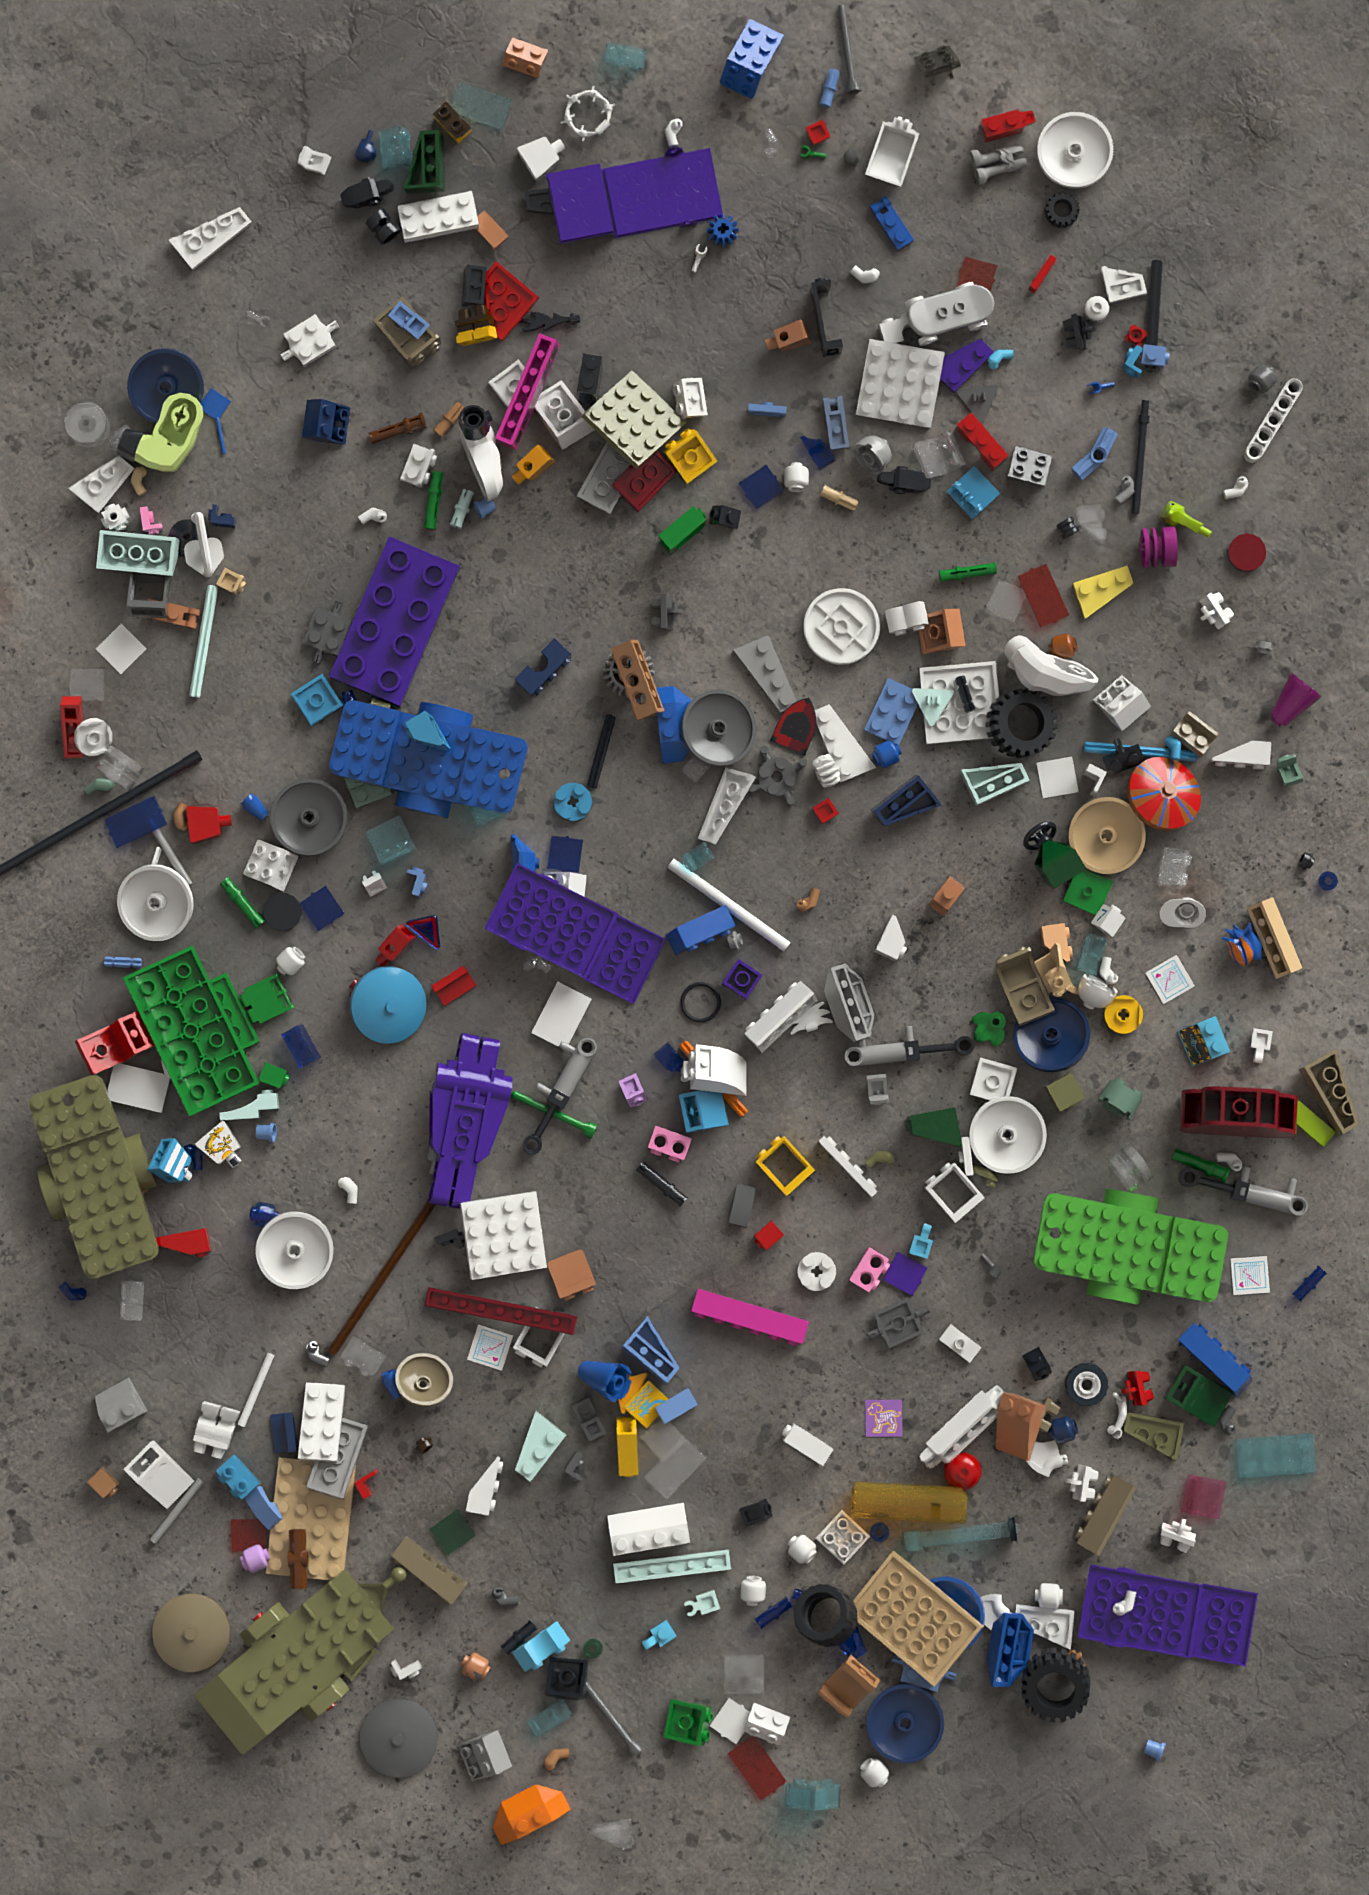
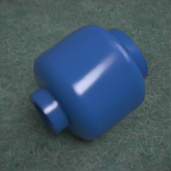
M886 741L874 747L872 757L877 766L888 768L899 762V755L902 752L898 744L894 745L892 741Z

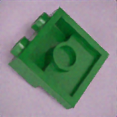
M671 1699L663 1738L696 1746H704L705 1742L707 1743L710 1738V1731H707L708 1724L713 1721L714 1713L711 1712L712 1707Z

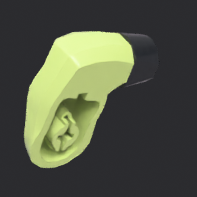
M178 393L169 396L163 403L160 418L153 429L152 435L125 429L118 444L117 454L133 463L138 462L151 469L163 472H176L195 445L203 419L201 404L190 394Z

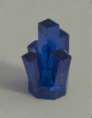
M858 1627L855 1628L851 1637L838 1645L847 1657L852 1655L855 1659L867 1652Z

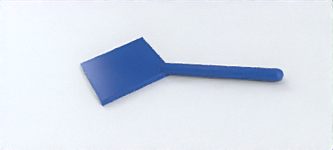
M211 388L202 400L201 406L204 413L216 420L222 454H226L219 419L231 401Z

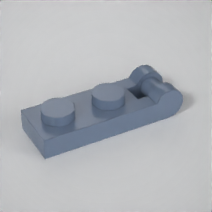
M836 396L835 399L823 398L830 451L849 448L842 396ZM837 406L838 410L831 411L830 407Z

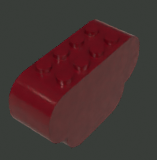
M1208 1086L1201 1089H1185L1181 1091L1179 1131L1204 1135L1294 1138L1297 1134L1298 1096L1264 1088Z

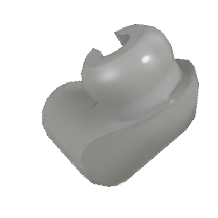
M1130 476L1122 478V492L1115 497V500L1120 505L1134 494V481Z

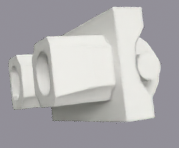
M1219 592L1215 594L1210 593L1199 601L1203 606L1201 610L1204 613V616L1200 619L1202 621L1208 619L1210 624L1214 623L1218 630L1230 622L1229 620L1234 616L1230 608L1222 610L1219 604L1224 600Z
M1078 1464L1077 1472H1073L1072 1479L1066 1478V1483H1071L1072 1499L1083 1502L1094 1499L1095 1489L1088 1488L1089 1481H1097L1098 1471L1091 1469L1092 1467Z
M1182 1518L1180 1523L1173 1521L1172 1525L1163 1522L1161 1525L1160 1543L1170 1546L1172 1539L1179 1541L1177 1549L1187 1553L1189 1548L1195 1545L1196 1534L1191 1533V1527L1185 1525L1186 1519Z

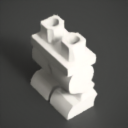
M204 1401L201 1407L203 1414L198 1420L193 1441H195L194 1451L204 1454L207 1445L214 1446L211 1456L221 1459L225 1450L229 1448L236 1427L235 1422L238 1420L240 1411L227 1407L221 1408L220 1405ZM219 1413H220L221 1420H220V1421L218 1422V1424L216 1425V1423H217V1416H218Z

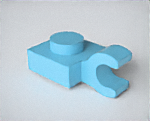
M924 1223L920 1236L914 1234L909 1250L910 1254L928 1259L933 1240L928 1239L931 1225Z
M664 1620L650 1630L653 1635L644 1640L642 1644L646 1650L657 1642L661 1647L677 1636L667 1620Z

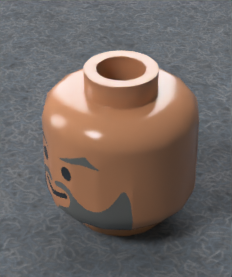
M472 1653L470 1657L466 1655L461 1663V1666H463L462 1674L475 1682H478L480 1679L483 1680L490 1669V1666H488L489 1661L477 1653Z

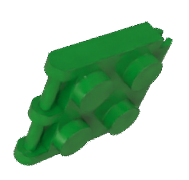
M279 973L245 988V993L239 995L245 1008L252 1006V1009L247 1011L252 1023L259 1021L262 1024L295 1008L286 994L288 992L287 989L283 988L279 979ZM274 979L276 980L281 991L278 990L277 985L274 982ZM281 995L284 996V999H285V1001H286V1003H287V1005H288L287 1007H286L285 1002H284V1000H283V998H282Z

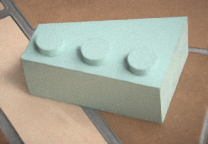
M1022 763L962 769L960 771L975 806L1030 781Z
M535 1411L515 1470L531 1482L564 1439L566 1433Z

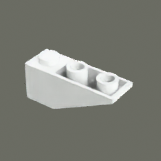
M1250 741L1210 759V762L1215 763V766L1226 767V764H1234L1235 768H1245L1246 765L1253 766V769L1264 770L1265 767L1270 765L1271 742Z
M500 1457L494 1460L470 1490L466 1511L489 1515L490 1511L494 1512L496 1500H492L493 1493L498 1492L499 1481H496L497 1473H501L503 1462H500Z

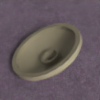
M417 1353L405 1358L400 1363L395 1374V1385L401 1397L415 1406L431 1407L441 1403L448 1397L453 1385V1375L450 1367L441 1358L429 1353ZM420 1384H424L426 1387L422 1388Z

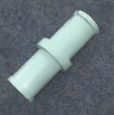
M462 489L459 502L455 504V513L450 522L452 527L462 528L464 518L470 510L468 507L474 495L472 491Z

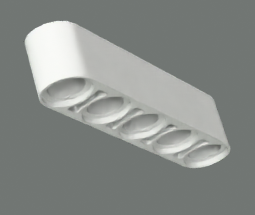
M1296 378L1290 379L1285 384L1244 451L1246 461L1255 463L1261 458L1303 389L1300 380ZM1295 385L1297 392H1290L1288 386ZM1285 401L1287 408H1280L1278 402ZM1269 417H1275L1278 424L1272 425L1269 422ZM1259 433H1265L1268 436V440L1262 441L1259 438ZM1249 449H1256L1258 456L1252 457L1249 454Z

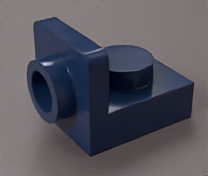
M213 504L212 509H209L208 520L211 521L212 526L236 528L235 517L227 513H221L218 516V506Z

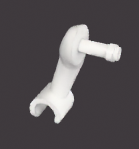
M1113 1393V1397L1117 1399L1116 1404L1118 1405L1119 1415L1115 1426H1109L1107 1432L1112 1434L1113 1438L1119 1439L1122 1436L1121 1428L1127 1416V1399L1124 1395L1119 1396L1117 1393Z

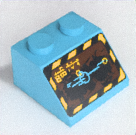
M1216 1016L1177 1031L1192 1067L1230 1052Z

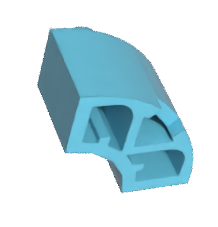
M556 1621L518 1647L512 1654L525 1672L531 1668L536 1670L543 1665L542 1661L554 1652L557 1655L566 1649L564 1645L570 1639Z

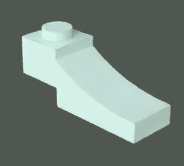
M262 1090V1094H257V1099L252 1103L233 1111L221 1112L220 1120L260 1118V1110L279 1109L278 1093H273V1090Z

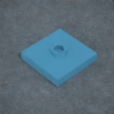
M323 674L290 694L311 727L343 707V704Z

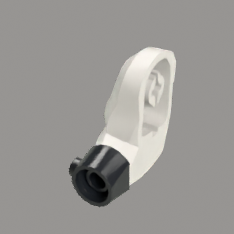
M469 405L463 408L459 415L458 423L461 442L485 500L489 502L498 497L503 487L501 457L495 445L496 437L494 431L489 422L493 421L490 411H485L478 405Z

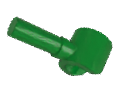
M806 145L801 146L802 150H808L807 154H800L803 159H808L810 156L826 159L827 154L810 151Z

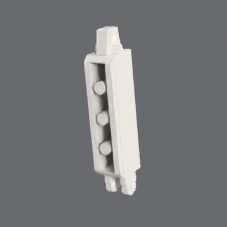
M998 1385L987 1393L981 1390L926 1443L928 1447L919 1456L921 1461L925 1462L927 1468L931 1469L941 1461L949 1463L997 1418L998 1405L1004 1392Z

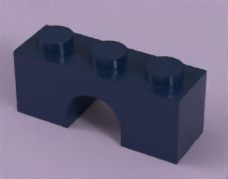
M555 638L541 651L542 655L548 660L547 668L542 672H536L527 666L515 678V682L531 697L534 694L538 696L544 690L543 685L547 681H553L558 675L556 672L561 667L564 669L571 662L569 659L571 653Z

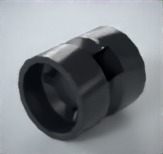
M385 209L374 213L365 223L371 232H376L375 237L381 245L393 240L401 231L395 221H390L391 216Z

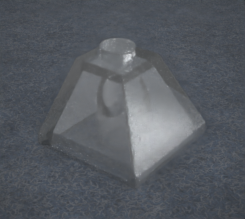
M631 1818L593 1825V1835L615 1848L620 1847V1850L632 1848L631 1845L635 1844Z

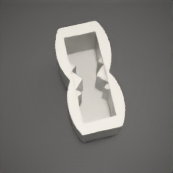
M922 601L885 610L889 633H895V636L907 634L906 631L913 629V631L925 629L924 626L929 624L925 604Z

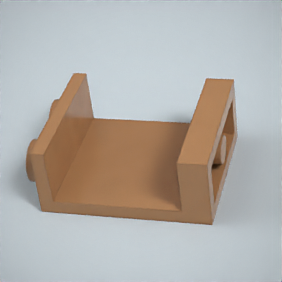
M850 1655L824 1682L818 1694L825 1702H829L840 1715L848 1718L869 1692L872 1693L876 1689L880 1680Z

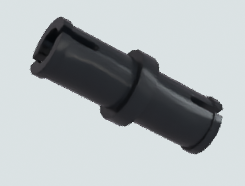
M528 1620L518 1631H514L513 1635L500 1647L509 1655L520 1644L523 1645L525 1643V1639L537 1630L536 1626Z

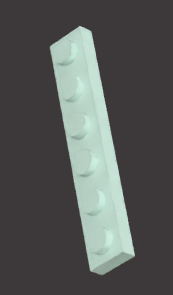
M729 1549L613 1563L616 1583L731 1569Z

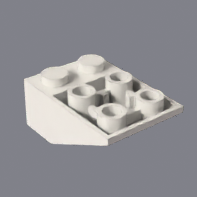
M154 1440L123 1469L166 1509L194 1482Z

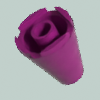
M1291 673L1270 714L1273 717L1271 721L1279 727L1282 724L1284 726L1288 725L1317 702L1321 695L1304 681L1300 680L1295 674Z

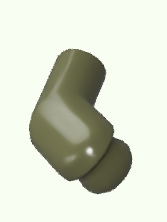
M979 1165L974 1166L973 1174L986 1178V1186L995 1188L996 1182L998 1183V1178L988 1168Z

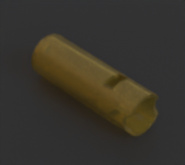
M855 1481L853 1483L851 1493V1516L853 1518L953 1524L966 1523L967 1493L966 1489L962 1487Z

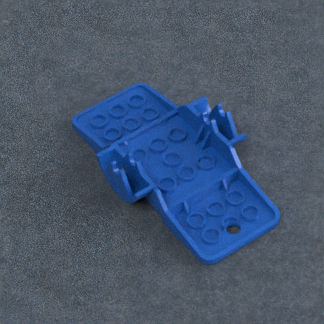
M354 700L348 701L344 705L329 763L330 771L333 774L398 791L395 807H403L426 815H437L448 819L451 804L464 805L502 814L509 813L513 809L528 751V745L525 740L479 728H471L473 714L433 703L420 702L417 715ZM426 711L433 716L451 750L445 751L422 745L418 741L415 742L413 739H410L405 730L408 728L405 722ZM502 769L509 770L510 776L508 778H500L499 773Z

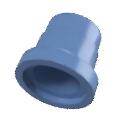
M483 499L473 502L474 509L480 519L485 518V515L496 510L493 500L487 502Z
M276 1124L257 1125L256 1139L269 1140V1142L274 1143L277 1136Z
M1148 1740L1144 1754L1156 1758V1761L1159 1762L1166 1744Z

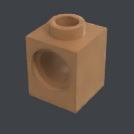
M104 1467L87 1482L103 1499L107 1496L111 1498L118 1491L116 1487L119 1483Z

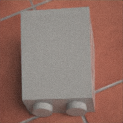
M130 1378L95 1396L98 1415L107 1432L113 1431L147 1412Z

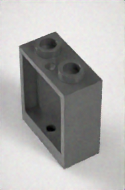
M131 572L127 598L128 617L167 618L171 576ZM137 582L164 583L162 601L135 600Z

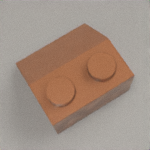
M943 609L927 614L929 624L924 626L925 629L919 631L922 654L949 651L966 646L960 609Z

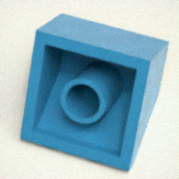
M426 711L405 722L408 727L405 730L410 739H413L415 742L418 741L422 745L445 751L451 750L433 716Z

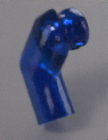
M185 1145L183 1149L193 1160V1170H203L202 1151L195 1145Z
M66 1281L58 1287L70 1301H81L86 1298L87 1291L82 1287L72 1289Z

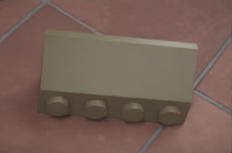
M1113 1474L1111 1477H1106L1102 1485L1105 1488L1101 1494L1098 1493L1093 1501L1095 1504L1093 1510L1087 1512L1084 1517L1086 1522L1083 1528L1079 1527L1074 1536L1077 1538L1075 1541L1077 1544L1100 1556L1136 1490L1135 1486Z

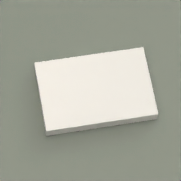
M557 982L531 1033L558 1047L562 1041L569 1044L592 999Z
M118 1064L113 1067L107 1092L110 1101L162 1113L171 1078L166 1079L165 1074Z

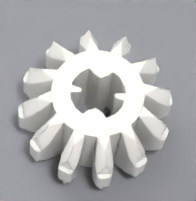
M829 754L821 755L813 761V769L817 779L824 788L831 787L840 781L838 768Z

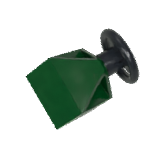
M1045 821L1035 825L1027 832L1023 839V845L1027 850L1040 849L1034 865L1043 881L1055 889L1084 871L1086 867L1074 848L1065 843L1052 840L1057 832V827L1053 822ZM1035 841L1036 844L1030 845L1029 842Z

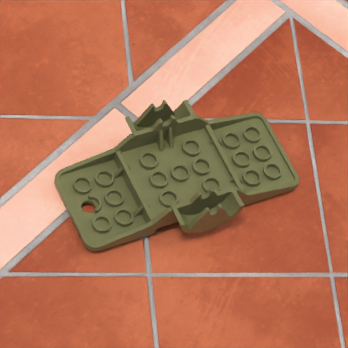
M90 1075L33 1095L29 1100V1108L49 1164L37 1168L40 1187L54 1221L67 1217L70 1225L69 1229L85 1275L92 1279L99 1278L154 1259L158 1255L159 1247L146 1208L143 1191L157 1187V1183L153 1178V1173L147 1170L150 1161L148 1153L141 1142L140 1133L125 1138L102 1078L97 1075ZM66 1095H71L74 1098L71 1106H66L63 1103V1098Z

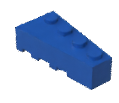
M1193 1323L1178 1339L1179 1343L1197 1360H1200L1205 1368L1212 1374L1214 1373L1224 1386L1229 1387L1237 1397L1252 1382V1377L1249 1374L1251 1372L1250 1369L1243 1363L1240 1366L1235 1361L1237 1359L1235 1355L1229 1350L1225 1352L1221 1348V1342L1215 1337L1211 1339L1207 1335L1208 1331L1201 1324L1197 1326Z

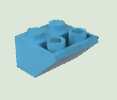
M699 1090L679 1095L686 1133H695L729 1125L722 1093Z

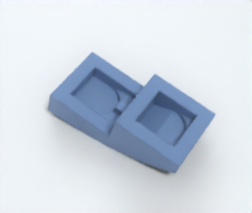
M401 301L387 315L417 340L430 326V324Z
M256 1486L244 1497L253 1513L268 1530H271L283 1519L275 1502H269L262 1486Z

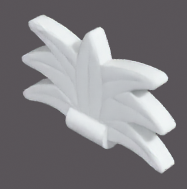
M824 1002L815 1004L793 1024L798 1025L793 1028L791 1035L801 1030H807V1032L814 1031L821 1024L833 1023L831 1019L822 1017L830 1013L828 1010L819 1009L824 1005Z

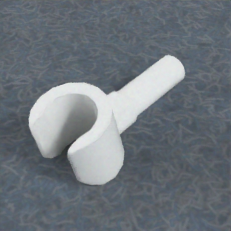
M700 244L696 247V260L691 270L693 272H696L701 258H704L707 253V247L702 253L698 251Z

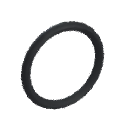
M693 983L684 990L681 996L682 1011L685 1016L694 1022L710 1021L718 1014L721 1007L720 994L709 983ZM694 987H708L716 995L717 1007L714 1013L707 1018H695L685 1008V996Z

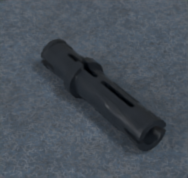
M644 1161L636 1169V1171L664 1192L663 1195L665 1197H670L680 1207L687 1200L688 1197L675 1188V1184H670Z

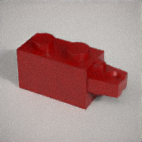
M1019 109L984 118L981 120L980 126L985 143L1022 133L1023 128L1034 124L1036 120L1033 110L1019 112Z

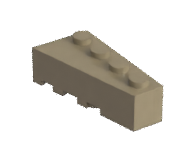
M1337 1048L1298 1069L1332 1129L1336 1132V1136L1342 1135L1359 1125L1353 1102L1349 1096V1088L1344 1079L1343 1068L1339 1062Z
M407 1536L391 1555L394 1558L392 1561L401 1568L402 1566L409 1570L408 1573L415 1579L419 1578L424 1582L423 1585L431 1591L434 1590L443 1601L449 1602L451 1605L467 1585L465 1580Z

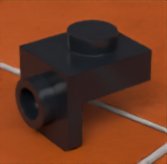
M724 505L712 506L709 513V524L738 529L741 510Z
M1039 1347L1022 1355L1035 1381L1043 1380L1052 1373L1049 1363Z

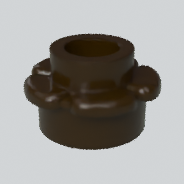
M425 1436L420 1438L416 1442L417 1446L415 1449L419 1450L421 1454L426 1453L433 1447L432 1439Z

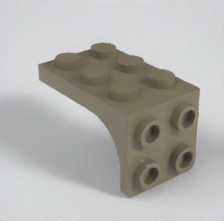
M402 296L373 321L413 368L415 365L418 367L424 363L425 357L430 353L431 355L435 354L440 349L441 340L438 334L435 335L429 327L417 340L387 316L399 301L415 313V310Z
M1022 947L1017 949L1014 954L1009 956L1004 954L997 958V961H995V973L1019 1026L1055 1012L1034 964L1030 947Z

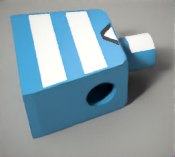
M175 1138L161 1139L147 1170L169 1183L188 1182L192 1178V1173L188 1170L191 1157Z

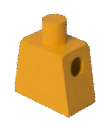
M536 445L516 464L519 470L512 475V478L517 484H521L526 478L532 481L550 467L555 460L543 446ZM532 464V469L529 471L528 466Z

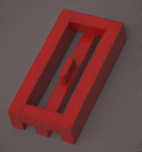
M1053 255L1049 256L1031 283L1029 291L1034 294L1036 293L1055 264L1056 257Z

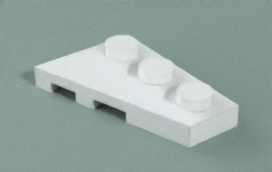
M117 456L68 489L99 513L134 468L120 456Z
M1016 1604L1015 1613H1022L1033 1627L1035 1634L1071 1650L1074 1610L1043 1609L1038 1606Z

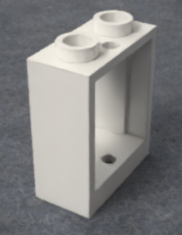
M948 1162L940 1169L942 1172L937 1177L933 1175L925 1182L927 1186L924 1188L950 1219L956 1223L982 1201L984 1196L955 1163L950 1165ZM952 1170L974 1194L970 1200L954 1213L932 1189Z
M525 1326L513 1347L516 1349L515 1353L523 1358L526 1355L533 1359L532 1363L541 1368L543 1365L547 1366L565 1334H559L546 1359L520 1345L530 1328Z
M794 1423L791 1426L787 1424L782 1432L784 1442L822 1466L833 1451L832 1447Z

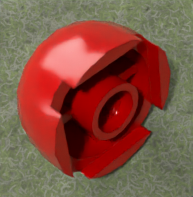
M960 1452L949 1463L944 1464V1477L952 1488L966 1491L975 1487L981 1479V1464L974 1455L968 1452Z

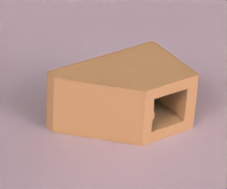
M1065 923L1040 927L1043 947L1050 951L1054 943H1059L1061 945L1063 962H1069L1070 958L1073 957L1072 947L1068 946L1067 939L1070 938L1069 928L1065 927Z

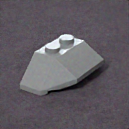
M845 963L828 969L824 992L836 1027L852 1041H857L871 1036L874 1012L862 978L848 968L849 966Z

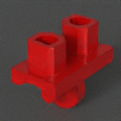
M1140 1370L1127 1372L1126 1388L1121 1389V1394L1127 1393L1128 1400H1133L1134 1406L1147 1405V1402L1154 1399L1153 1391L1151 1389L1144 1390L1143 1383L1150 1382L1149 1372H1141Z

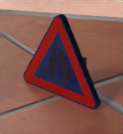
M436 915L406 922L409 928L434 948L439 949L441 947Z

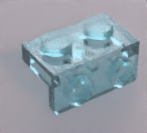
M395 126L380 130L379 137L383 168L390 169L401 165L411 166L412 152L410 150V134L408 129Z

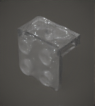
M947 430L932 439L913 444L915 455L920 462L923 473L928 479L950 474L966 465L951 430Z

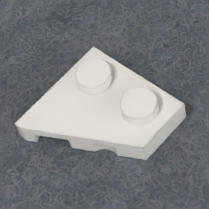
M1106 266L1101 267L1109 304L1147 294L1143 275L1109 269Z

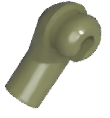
M876 1151L865 1163L871 1169L878 1162L892 1165L895 1159L892 1153L888 1151Z

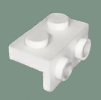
M754 1703L743 1731L751 1736H757L769 1743L779 1745L785 1734L790 1717Z

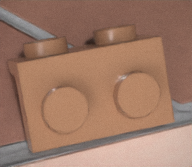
M512 38L505 52L503 66L538 78L548 50Z

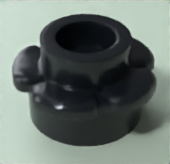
M1304 852L1298 862V866L1302 867L1303 870L1310 869L1315 861L1312 858L1313 854Z

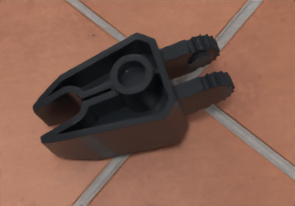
M372 177L364 178L360 183L347 187L340 194L343 206L358 209L368 205H378L383 200V195L393 192L394 185L387 179L376 181Z
M896 466L891 472L883 471L876 478L877 483L890 486L891 491L901 495L905 494V492H924L931 487V477L921 471L908 470V467Z

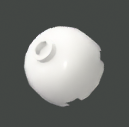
M1086 974L1083 975L1078 986V994L1084 1001L1083 1005L1092 1010L1095 1007L1105 1008L1110 1005L1118 991L1114 987L1112 990L1108 988V983L1093 975H1089L1087 978Z

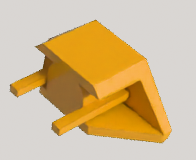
M647 1373L634 1376L629 1375V1380H631L630 1388L624 1398L618 1399L621 1413L625 1414L627 1411L623 1407L641 1389L648 1375Z

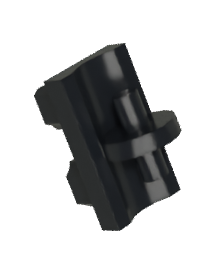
M1072 314L1071 318L1063 321L1064 330L1066 332L1074 330L1075 334L1074 337L1066 338L1067 347L1069 349L1086 350V340L1092 339L1091 332L1096 331L1095 326H1089L1088 320L1083 321L1082 324L1081 316H1077V314Z

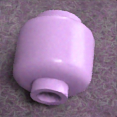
M254 1545L243 1550V1555L240 1556L245 1571L248 1570L250 1573H255L267 1568V1560H270L267 1548L263 1549L260 1545Z

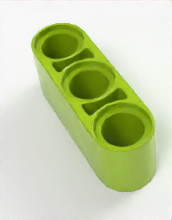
M1298 1100L1297 1126H1300L1309 1137L1315 1139L1321 1147H1324L1336 1132Z

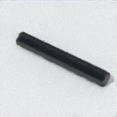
M610 714L605 716L587 786L594 789L598 786L616 719L615 716Z

